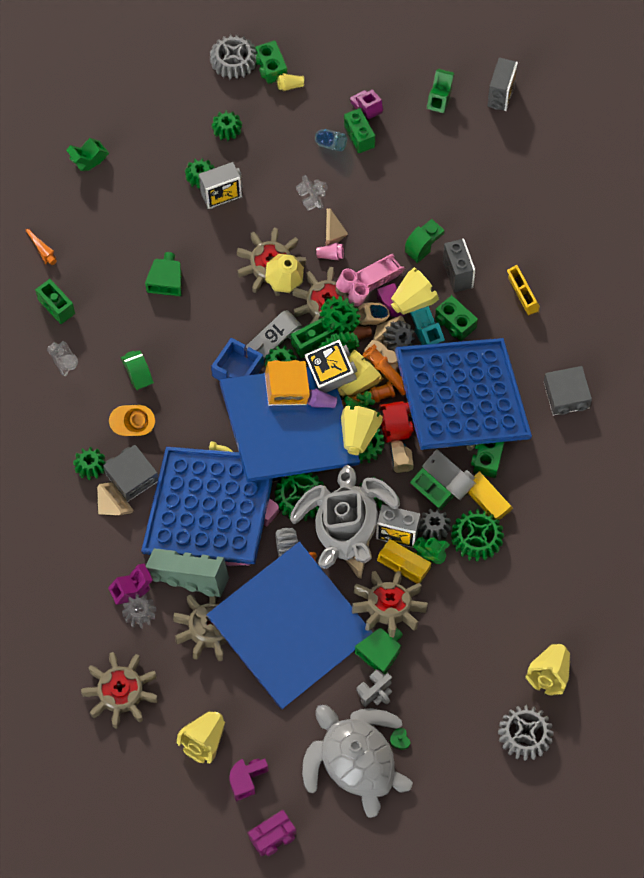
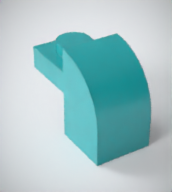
M429 306L410 312L416 328L414 329L422 345L437 344L445 340L439 323L434 322Z

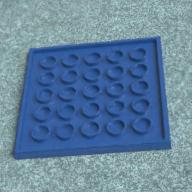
M504 338L395 348L420 450L527 440L531 438V431Z
M306 367L309 391L311 389H319L310 367ZM265 373L220 379V387L247 482L342 468L346 464L349 466L359 465L358 455L349 454L348 450L344 448L341 415L344 408L338 388L327 392V394L337 397L335 408L311 407L309 404L268 406Z
M166 447L141 552L151 555L153 549L156 548L176 551L179 555L187 552L192 553L194 557L201 558L202 555H209L210 559L214 560L217 557H224L225 562L255 564L273 478L247 482L239 452Z
M300 542L206 614L281 710L354 652L355 646L373 633L371 630L367 631L365 629L366 623L357 613H352V606Z

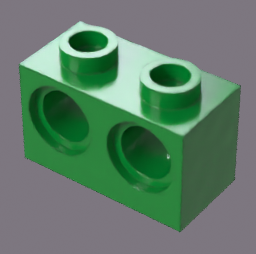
M276 41L255 46L257 53L254 54L256 55V65H260L261 77L266 79L267 84L277 82L278 75H282V73L287 74V66Z
M361 108L344 114V127L358 154L375 148V134Z
M452 295L435 310L437 323L441 326L444 325L449 333L460 341L477 328L478 319Z
M504 442L476 444L475 449H478L477 455L473 454L471 466H474L473 473L477 474L480 471L484 476L496 478ZM492 444L494 447L488 448L485 445ZM488 461L490 464L484 465L481 462Z
M424 468L410 482L441 510L454 497L449 490Z

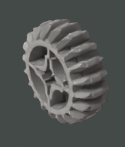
M230 34L229 38L223 36L222 41L217 39L216 44H213L210 52V62L213 70H216L217 74L222 73L223 78L226 76L229 79L232 77L238 79L239 76L244 78L245 73L250 74L251 70H254L256 64V55L254 54L257 53L250 39L246 40L244 36L239 38L238 34L236 37H232ZM222 54L225 55L223 60L220 59ZM244 54L247 55V58L245 60L243 59Z
M527 705L524 706V710L517 706L516 712L510 709L509 715H504V721H500L499 726L501 729L498 730V734L502 736L499 738V742H505L503 749L510 748L508 754L512 755L515 752L516 759H519L520 755H524L523 759L527 760L528 755H530L534 760L536 754L542 756L543 750L548 751L549 746L547 744L552 743L550 738L554 734L550 730L552 723H547L549 720L548 716L542 718V710L536 713L535 706L532 707L531 711L528 710ZM523 719H528L533 722L526 723ZM515 723L518 732L511 738L509 728ZM540 728L542 739L537 743L534 733ZM525 730V732H526V730H527V731H529L530 733H529V735L527 736L526 734L523 735V734H522V731ZM524 742L528 746H521L519 743Z

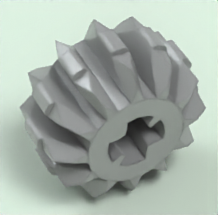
M282 528L276 531L277 552L280 557L297 544L298 540L296 531L293 528Z

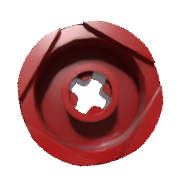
M399 401L379 405V411H383L381 428L384 437H387L385 442L409 439L411 433H413L412 421L408 422V414H410L408 403Z

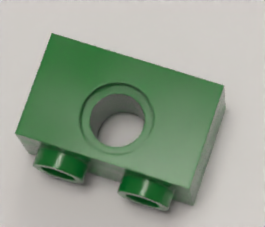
M51 279L35 289L38 301L60 324H63L75 315L73 303Z
M323 318L291 334V345L300 359L304 358L305 354L319 349L318 347L321 346V342L327 341L326 338H331V335H333L331 328H326L327 323L321 321Z

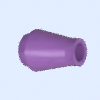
M311 389L309 391L310 395L307 404L311 405V407L335 408L337 397H333L319 389Z

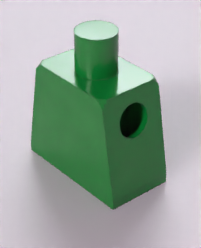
M166 252L164 259H155L145 282L147 293L172 296L182 295L181 263L175 261L174 253Z
M379 628L355 646V654L375 671L378 669L386 675L401 652V645L397 641L403 634L396 628L395 636L390 637L389 633L387 634L383 629Z

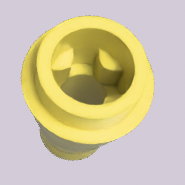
M282 73L277 78L278 89L286 91L304 87V77Z

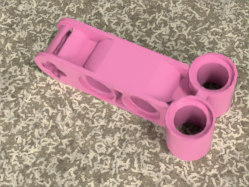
M390 254L358 272L348 268L344 269L336 282V287L339 291L349 294L347 298L350 304L354 302V306L359 307L363 304L370 291L398 277L405 270V267L400 266L395 260L394 254Z

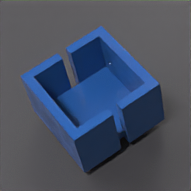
M230 338L211 366L212 377L220 381V379L258 374L264 366V356L248 347L246 355V345Z

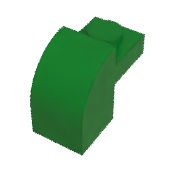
M441 69L436 70L433 88L429 93L426 109L441 113L445 112L451 96L455 73Z
M89 138L81 148L70 145L66 149L71 161L81 171H88L99 165L109 154L99 140Z
M433 219L429 220L422 227L418 226L408 237L405 243V252L415 262H420L431 252V245L444 235L445 230Z
M130 351L125 356L120 357L136 390L154 383L141 351Z

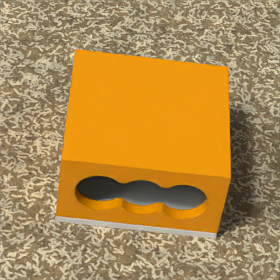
M275 360L267 362L265 380L268 406L307 405L310 392L306 361L280 362Z

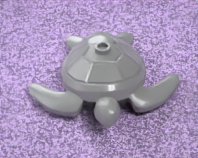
M347 464L338 475L339 489L331 493L326 486L319 485L313 487L301 497L291 512L290 521L296 524L310 510L319 506L315 519L316 533L326 549L322 552L318 564L324 569L333 565L338 557L347 561L355 557L357 561L362 563L371 560L372 556L367 543L373 536L378 522V509L374 497L381 499L393 509H397L400 505L395 491L384 481L376 478H366L363 480L361 487L355 486L357 480L356 472Z
M317 706V721L321 728L327 730L323 741H315L308 747L303 759L302 775L304 786L308 792L314 793L317 789L318 771L321 761H323L329 776L338 786L350 793L362 796L364 811L368 817L377 816L381 808L377 797L388 794L391 787L400 793L410 791L413 784L412 781L406 776L395 772L391 747L384 736L372 726L398 729L402 727V721L396 715L387 711L369 708L357 710L350 715L351 719L339 721L337 714L329 706Z

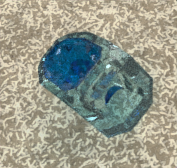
M322 129L316 132L315 141L321 147L343 151L346 147L347 136L345 133Z

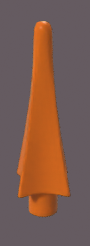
M26 229V233L35 244L44 263L47 264L49 262L51 265H54L57 262L56 257L53 255L54 250L37 238L30 229Z

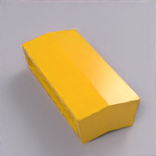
M518 265L508 269V279L526 313L531 315L539 312L540 306ZM518 277L522 284L521 287H518L514 278ZM524 294H527V296L529 297L531 301L530 304L526 302L523 296Z
M480 471L474 476L475 479L473 481L475 485L468 491V494L483 511L487 512L488 516L493 514V520H500L513 507Z
M391 539L387 541L377 558L378 562L396 572L400 571L401 575L417 584L421 583L431 568V562Z

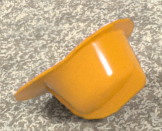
M124 405L112 411L109 417V424L113 432L118 435L141 436L152 431L155 425V416L151 409L146 406Z

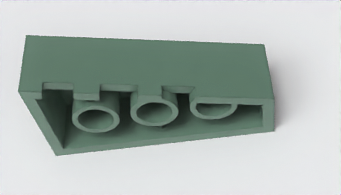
M154 548L146 564L152 581H162L173 587H184L189 591L202 592L210 597H221L229 579L224 557H217L214 560L210 559L209 555H202L201 558L194 557L192 553L185 552L183 555H179L176 551Z

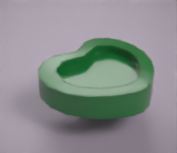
M398 728L392 733L390 744L394 748L400 750L409 748L410 740L406 737V730Z

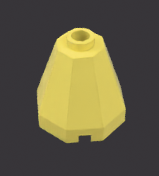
M278 254L267 262L265 280L272 286L271 288L274 291L291 293L294 288L302 284L304 267L294 255Z
M414 267L407 273L392 296L391 300L393 303L391 306L397 313L401 312L404 315L434 304L439 300L436 291L431 292V283Z
M356 350L351 353V356H348L349 362L353 361L358 372L355 373L357 380L338 387V392L343 398L345 396L353 397L379 384L383 380L381 374L370 362L363 359L364 357Z
M346 406L343 409L341 415L344 448L348 450L349 454L359 455V453L365 451L380 427L383 416L379 415L377 417L376 411L360 406H355L354 410H350V406Z
M562 644L549 646L531 662L525 678L534 689L539 691L541 688L545 689V694H563L569 680L570 652Z
M218 712L205 713L181 729L177 735L176 743L179 746L183 744V752L199 763H204L205 760H207V763H211L216 756L225 721L223 716Z

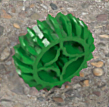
M311 472L308 475L303 473L286 476L287 479H280L281 484L277 483V490L274 492L276 497L275 503L278 504L279 510H282L283 516L289 514L290 519L291 512L296 503L301 499L300 496L297 497V493L302 496L313 487L324 486L322 481L318 482V476L312 478ZM292 487L293 493L285 499L286 492ZM319 506L310 510L303 517L304 521H307V516L313 519L315 517L314 513H317Z
M478 509L476 514H473L470 510L468 511V516L463 513L461 519L457 518L456 525L452 526L453 532H451V537L454 538L452 544L457 545L455 547L456 552L461 551L462 557L467 554L468 560L475 557L477 562L479 557H482L485 561L487 560V555L492 558L494 552L498 553L500 550L499 546L503 545L501 539L504 538L502 533L503 527L498 526L499 519L493 520V514L488 517L486 511L483 514H479L480 511ZM467 527L469 534L466 539H463L462 531ZM489 532H492L493 540L488 544L486 536H488Z

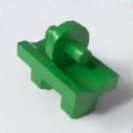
M366 391L363 395L358 393L356 398L360 402L348 396H345L343 400L346 403L345 407L350 406V410H354L355 406H360L376 411L375 408L368 406V404L372 406L375 404V400L371 399V392Z
M418 537L413 544V548L418 551L417 555L431 560L434 564H441L446 558L445 549L450 544L447 541H438L436 538L425 540L423 537Z

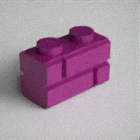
M281 810L250 830L248 837L263 857L264 855L271 856L278 850L277 847L279 845L291 843L295 839L294 836L297 832L284 810Z

